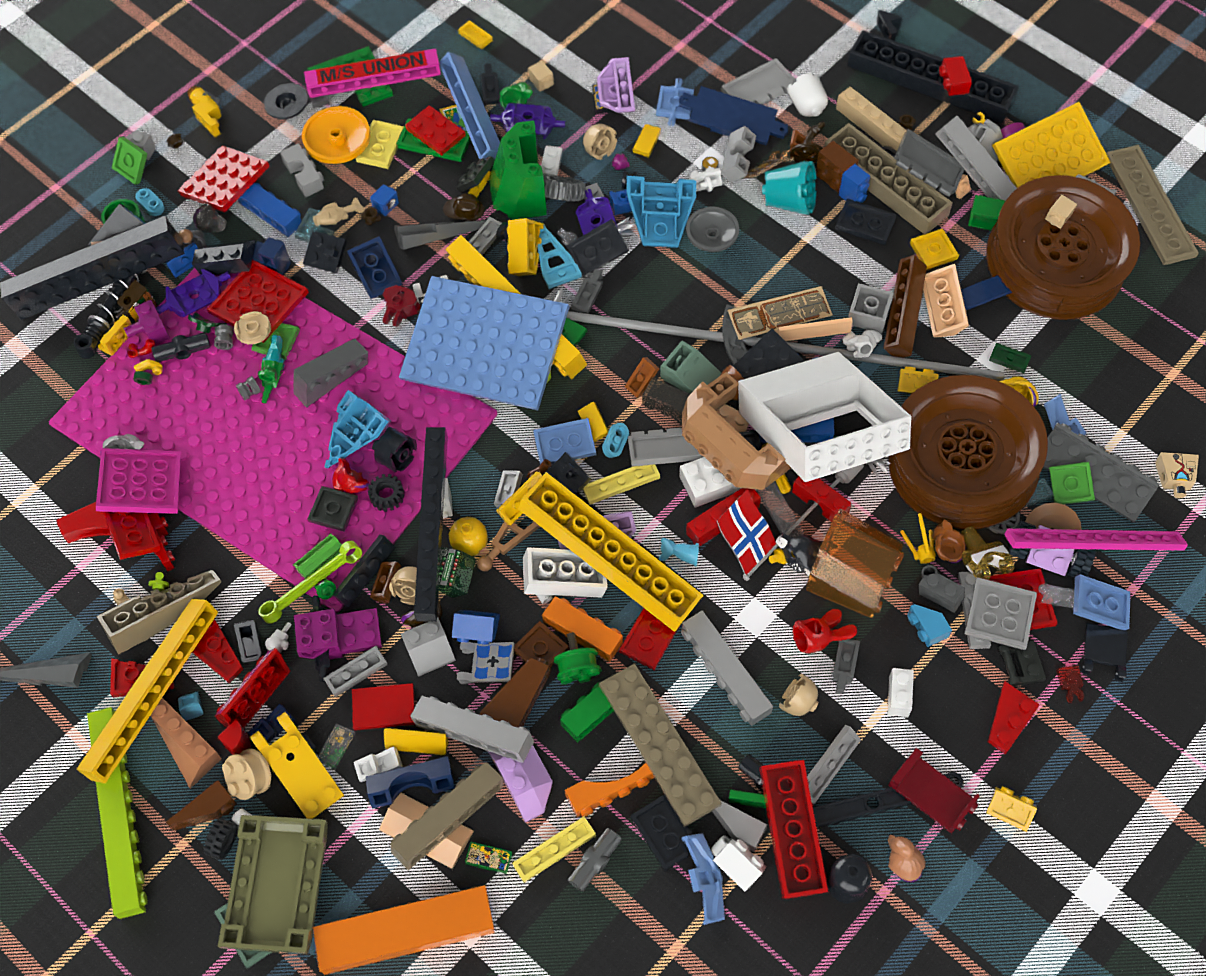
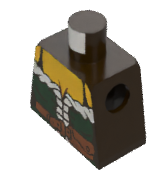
M134 280L117 300V304L122 310L115 318L118 320L124 315L138 322L139 316L134 308L135 306L149 300L152 301L154 307L159 305L149 291L138 281Z

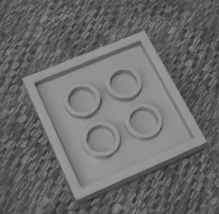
M977 577L964 634L1025 650L1028 644L1037 593Z

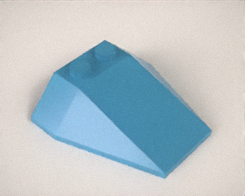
M627 176L626 194L642 245L678 248L696 198V180L679 179L676 184L644 182V177Z

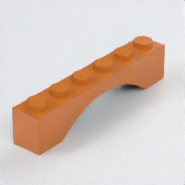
M645 763L631 775L616 781L589 782L583 780L566 789L565 796L576 817H586L594 812L593 809L599 806L602 808L612 803V799L618 796L620 798L627 796L631 793L632 789L646 786L649 784V780L655 777Z

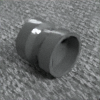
M228 325L215 327L216 338L214 346L220 350L231 349L233 347V339L231 338L233 337V328Z
M252 376L247 378L244 383L240 382L235 385L244 401L250 399V396L253 394L261 393L258 384Z

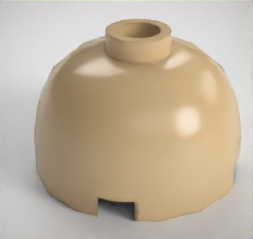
M604 124L592 125L588 128L583 138L585 150L592 157L602 160V157L606 154L610 156L617 144V139H615L616 131Z
M404 567L398 570L389 586V590L394 597L397 595L401 598V602L410 605L415 604L416 567Z
M804 674L799 675L801 677L799 680L794 679L782 696L785 699L784 704H779L782 710L791 715L802 716L809 711L813 712L819 703L817 701L818 689L815 683Z

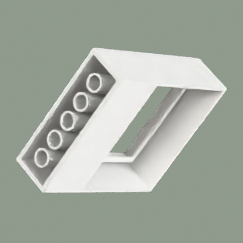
M840 352L738 381L740 415L768 444L773 446L786 459L785 462L804 482L910 449L911 415ZM856 410L873 425L872 427L807 447L791 432V430Z

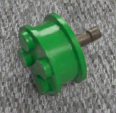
M575 633L567 634L570 651L561 653L553 659L554 664L558 665L559 669L557 680L561 684H569L575 680H579V683L588 682L592 676L599 675L601 672V666L597 665L596 661L598 651L595 648L578 649Z

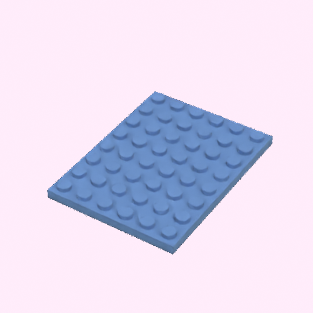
M431 276L399 378L404 381L539 410L570 306L566 303Z

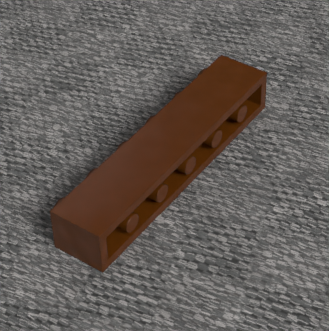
M916 255L900 259L883 348L894 357L905 358L912 355L927 266Z

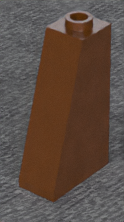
M539 657L537 660L530 658L480 711L479 715L486 714L496 721L500 722L503 720L514 727H523L552 671L548 666L549 662Z

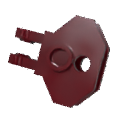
M395 285L385 288L382 294L387 308L382 319L384 324H388L394 316L392 326L399 327L403 319L406 320L407 317L418 314L421 309L418 299L411 289Z

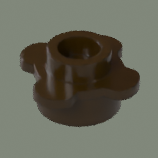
M905 114L900 116L898 124L904 129L912 131V126L916 123V120L911 115Z
M181 133L170 135L166 140L167 146L172 149L179 148L183 144Z
M369 207L361 214V218L365 219L366 225H372L376 221L381 220V215L377 213L376 208Z

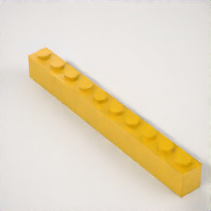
M190 600L78 766L77 770L91 781L107 782L218 614V611L207 600Z

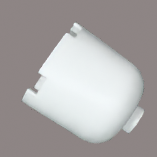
M806 73L797 77V82L793 85L789 84L787 91L798 112L805 117L820 115L827 106L828 98L818 75Z

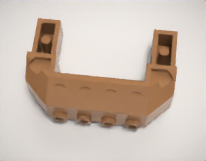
M725 372L708 385L704 382L700 383L687 397L682 412V436L715 469H718L727 481L731 482L735 487L764 490L791 469L785 462L786 459L773 446L767 444L758 451L716 412L717 409L735 397L738 382Z

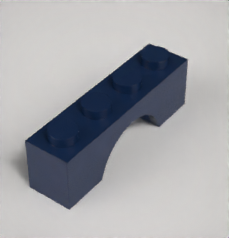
M448 756L366 776L367 794L372 809L393 804L400 792L413 786L427 787L434 794L455 789Z

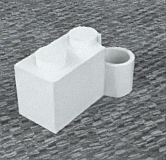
M722 836L711 848L712 853L716 856L713 861L744 891L757 880L766 868L763 860L759 856L753 855L748 850L747 845L740 839L735 841Z

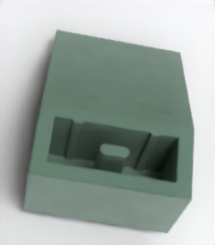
M684 341L679 343L660 368V378L688 395L700 383L704 382L708 385L721 374L697 349Z

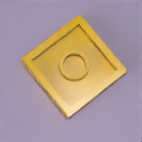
M943 228L913 238L910 241V245L918 258L927 266V270L958 259L959 254Z

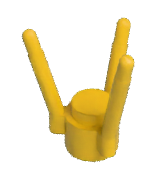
M919 513L918 517L924 544L918 547V551H916L905 532L901 530L900 533L912 551L914 559L919 560L921 564H926L934 561L936 557L934 541L932 539L933 531L929 530L928 544L923 517Z

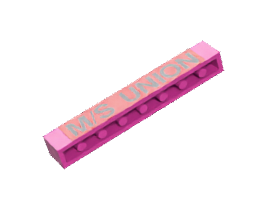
M436 49L305 71L304 75L309 98L438 76L441 73Z

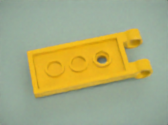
M284 712L277 717V720L287 734L271 745L268 744L260 731L251 735L250 738L306 818L313 819L345 795L288 714ZM290 752L293 753L295 756L292 761H289L286 758L287 754Z

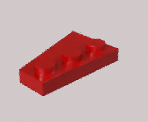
M214 619L192 654L230 684L241 673L243 667Z
M111 658L110 695L112 698L126 696L146 665L137 664L133 661L121 662L118 659ZM174 680L168 689H174Z
M1004 681L988 743L1006 755L1040 704Z

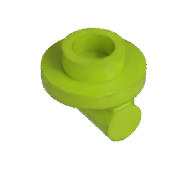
M157 572L155 580L149 581V586L153 590L159 589V591H163L169 587V583L163 581L164 575L162 572Z

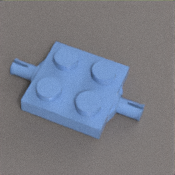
M676 78L675 86H661L656 116L668 117V125L671 126L672 121V127L675 125L676 118L689 120L691 110L679 107V99L683 92L694 95V89L681 87L683 81L681 78Z

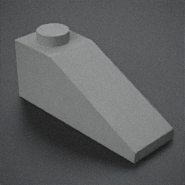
M721 801V806L712 812L733 840H742L747 845L749 851L755 852L767 824Z

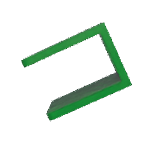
M975 195L968 226L992 230L998 221L999 213L1005 200Z

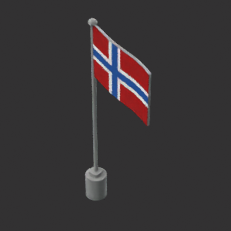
M864 464L836 472V480L830 487L833 489L839 482L849 483L863 469ZM747 489L717 520L722 536L737 556L744 572L743 579L745 581L750 580L749 577L779 545L776 543L767 522L753 503L749 490ZM814 502L785 534L789 536L818 504Z

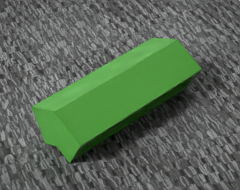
M329 534L295 562L293 566L306 579L340 554L339 549L342 544L334 535Z

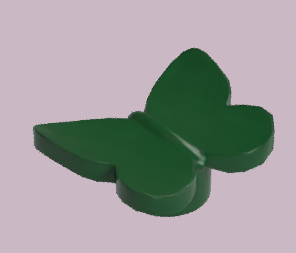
M197 312L193 315H188V320L197 323L196 330L210 333L212 327L227 325V323L213 322L205 319Z

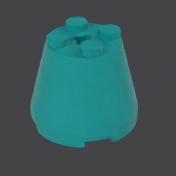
M803 161L766 171V184L762 186V194L766 195V206L802 215L813 213L817 192H815L817 176L814 163Z

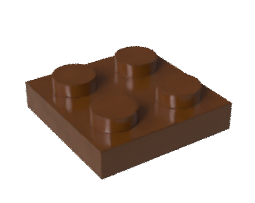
M541 621L514 646V653L525 663L530 658L537 660L539 657L549 662L548 666L550 668L554 665V657L569 650V646Z

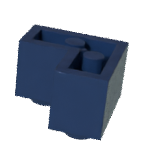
M268 237L265 243L257 241L255 244L253 260L284 275L291 265L284 242L280 239Z

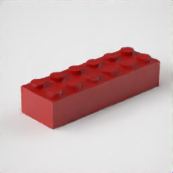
M804 760L761 766L759 770L782 899L828 892Z

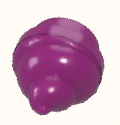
M616 153L611 166L615 167L614 169L621 170L629 167L630 164L625 154Z

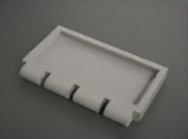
M775 58L722 85L721 91L728 95L764 105L770 102V99L774 100L783 95L784 92L787 93L789 84L793 85L795 78Z
M682 428L666 429L664 433L663 429L649 430L648 434H644V431L631 432V436H628L632 467L694 461L704 457L699 454L698 450L691 443L685 440L682 436Z

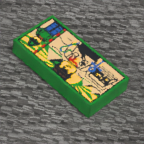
M471 842L465 864L507 874L513 853Z

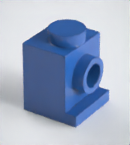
M626 190L614 193L613 191L609 192L610 205L615 216L632 211Z

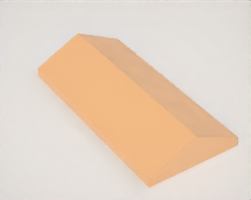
M952 264L927 273L923 291L933 337L955 336L969 326L956 265Z
M852 317L778 327L776 332L784 341L851 333Z
M400 793L388 808L379 830L393 838L398 834H403L409 824L414 820H419L429 807ZM461 824L426 856L453 869L474 831Z

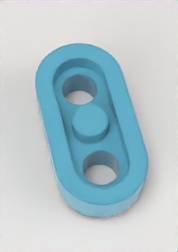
M143 188L136 193L135 197L138 204L149 215L159 216L164 212L163 202L150 189Z
M624 423L614 424L608 431L602 445L603 453L608 458L619 456L629 436V430Z

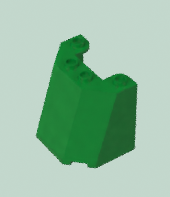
M534 120L517 122L501 138L489 177L493 208L504 212L512 220L547 215L542 167L538 164Z

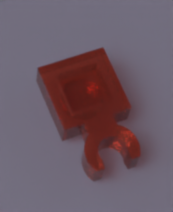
M1079 666L1058 668L1056 672L1061 690H1068L1066 695L1068 703L1073 701V694L1078 696L1079 702L1082 701L1084 693L1079 688L1084 684Z

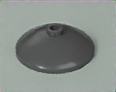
M705 207L697 210L690 216L686 225V234L689 241L695 247L703 251L719 252L731 247L736 242L739 235V223L732 213L723 208Z

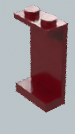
M916 747L891 779L889 786L951 834L955 829L960 831L967 821L964 819L965 815L968 812L973 814L979 806L976 801L980 795L976 793L974 797L970 796L921 758L923 752Z

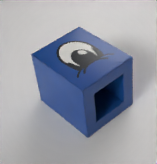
M384 184L370 197L372 207L376 208L384 216L399 203L397 192L392 187L389 188Z

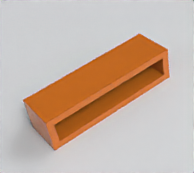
M555 596L542 614L543 623L565 636L569 633H575L577 643L585 648L597 649L598 655L611 662L623 644V636L619 630L615 628L610 629L605 626L602 620L588 616L585 610L571 606V603L564 598L560 599Z

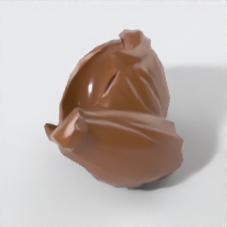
M944 519L933 530L932 539L935 541V550L943 561L957 563L965 556L966 544L964 535L954 530L952 524Z

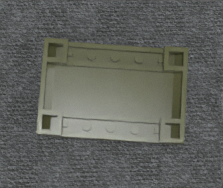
M241 815L237 834L239 837L225 922L221 925L218 947L224 949L308 954L312 941L324 861L327 821Z

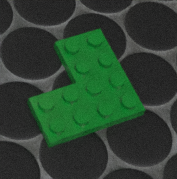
M369 46L307 69L311 71L373 60L375 57ZM389 84L354 90L362 107L393 96Z

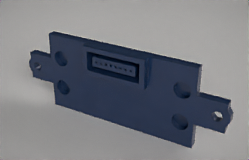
M700 87L698 96L683 92L679 99V107L692 111L689 122L711 128L712 132L725 136H730V133L745 126L756 135L755 142L766 145L769 135L784 139L788 132V124L775 121L777 109L706 87Z

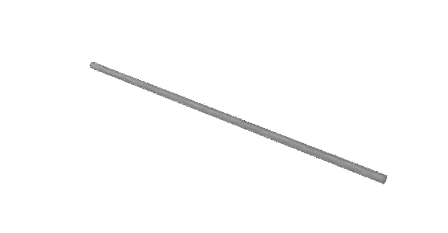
M568 311L567 318L572 321L723 342L722 332ZM748 337L742 340L744 345L754 346L761 338ZM786 342L795 352L825 356L840 352L849 360L898 367L908 366L920 370L930 369L934 370V372L956 375H975L998 381L1004 380V372L872 353L869 357L855 358L853 356L855 351Z

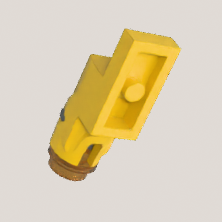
M192 86L188 90L187 95L194 104L192 109L195 117L214 137L220 135L218 128L220 125L217 121L221 117L220 101L201 87Z

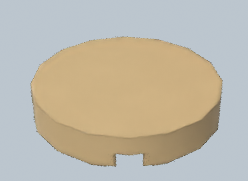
M248 312L243 314L238 322L236 321L234 332L237 339L242 343L248 345L257 344L268 337L271 332V323L268 317L261 312Z

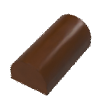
M382 562L370 598L379 603H390L392 593L389 590L390 582L395 573L402 568L398 562Z

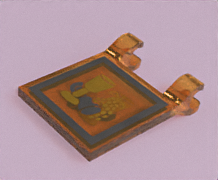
M785 150L780 158H776L777 153H780V151H774L768 160L749 170L747 176L743 178H755L783 161L794 160V156L787 157L788 152H791V150Z

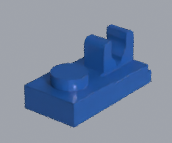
M195 243L184 248L185 254L166 261V265L175 278L193 267L194 251L198 249Z

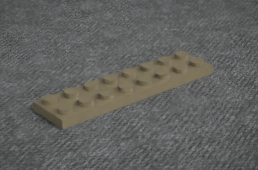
M1135 145L1107 152L1106 154L1111 162L1109 165L1162 264L1167 265L1197 257L1199 252L1140 146Z
M633 664L600 682L599 687L684 827L720 807L721 801L636 665Z

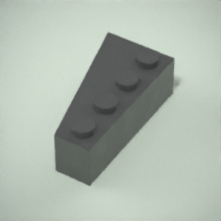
M354 338L294 369L295 396L307 408L368 364V351Z

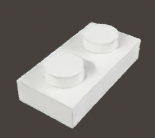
M545 147L541 163L543 177L557 176L563 148Z

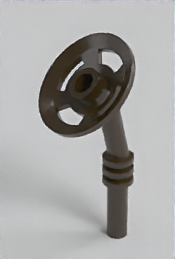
M820 121L807 131L803 144L796 145L790 150V158L799 163L803 161L816 162L818 160V153L823 147L811 142L820 133V130L825 127L823 121Z

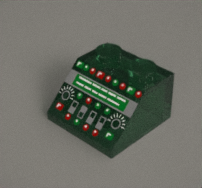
M441 547L439 591L451 598L467 595L476 558L461 550Z

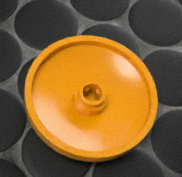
M343 106L329 107L318 111L307 120L302 130V141L307 153L314 159L328 164H340L355 159L367 148L371 136L366 118L357 110Z

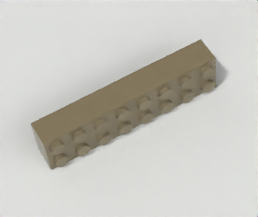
M850 123L825 141L824 147L830 142L835 141L859 160L858 166L870 175L868 191L924 235L928 234L949 216L952 202L923 182V179L920 180L910 174L909 169L905 171L897 166V160Z

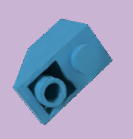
M915 604L910 606L907 615L908 620L912 625H915L918 630L919 639L925 642L927 647L949 638L952 629L942 613Z

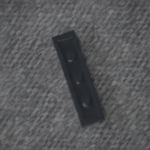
M380 534L336 589L333 596L344 607L349 608L379 570L382 562L386 561L396 547L384 535Z

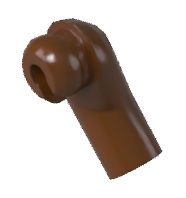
M544 459L538 467L529 471L527 478L529 479L536 471L543 475L551 467V462Z

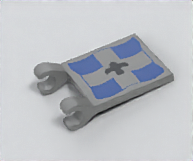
M461 642L460 650L464 654L474 652L472 673L458 672L457 680L459 683L508 682L512 678L515 643L501 642L484 645Z

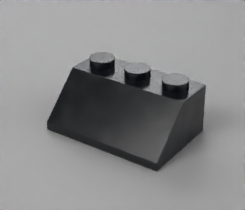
M248 240L203 246L195 249L192 265L200 275L202 274L201 269H205L214 275L223 274L227 271L228 273L250 271L256 241Z

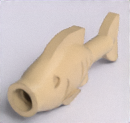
M354 198L352 205L346 207H338L337 203L325 205L317 215L313 216V222L316 226L336 225L337 222L348 218L347 213L353 211L363 213L365 208L357 198Z

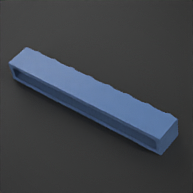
M448 51L439 62V65L479 160L490 156L495 159L500 141L464 58Z

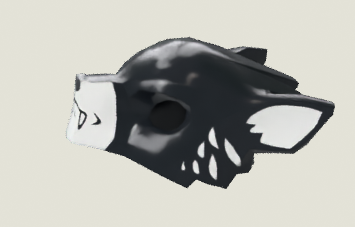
M783 533L776 539V543L784 552L789 567H792L797 572L805 573L811 579L818 581L821 578L816 572L818 570L821 571L822 568L826 569L829 564L824 556L829 557L828 551L838 547L832 543L816 540L808 535L790 537Z

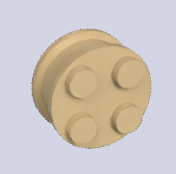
M246 749L240 755L234 754L229 756L222 766L228 792L230 795L236 796L241 800H247L255 794H261L267 791L270 786L271 766L264 756L255 749Z

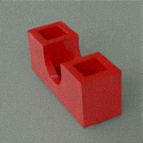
M799 476L794 481L792 493L806 503L810 500L815 501L822 508V515L836 526L849 514L852 503L819 478L804 482Z

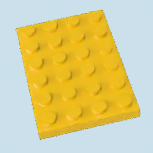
M1080 102L992 145L1006 174L1017 188L1029 181L1046 176H1086L1111 163Z

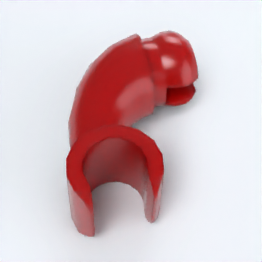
M147 339L144 346L138 349L136 344L131 343L128 356L135 358L138 355L150 354L152 347L155 346V341Z

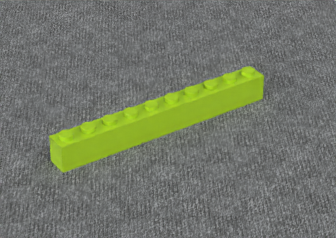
M112 707L87 713L91 747L115 713ZM126 753L106 783L96 782L113 915L119 919L146 912L145 905L147 904L146 893L142 890L144 875L139 869L141 854L136 848V843L139 839L137 831L134 830L133 826L136 817L130 805L133 802L131 791L128 790L127 784L130 782V776L128 771L125 770V763H127Z

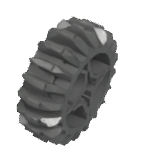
M544 176L545 197L562 201H579L584 198L586 184L583 181L563 176Z

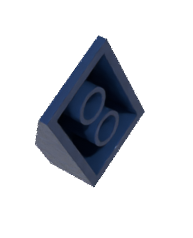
M380 236L347 251L348 257L370 299L382 295L385 288L403 285Z

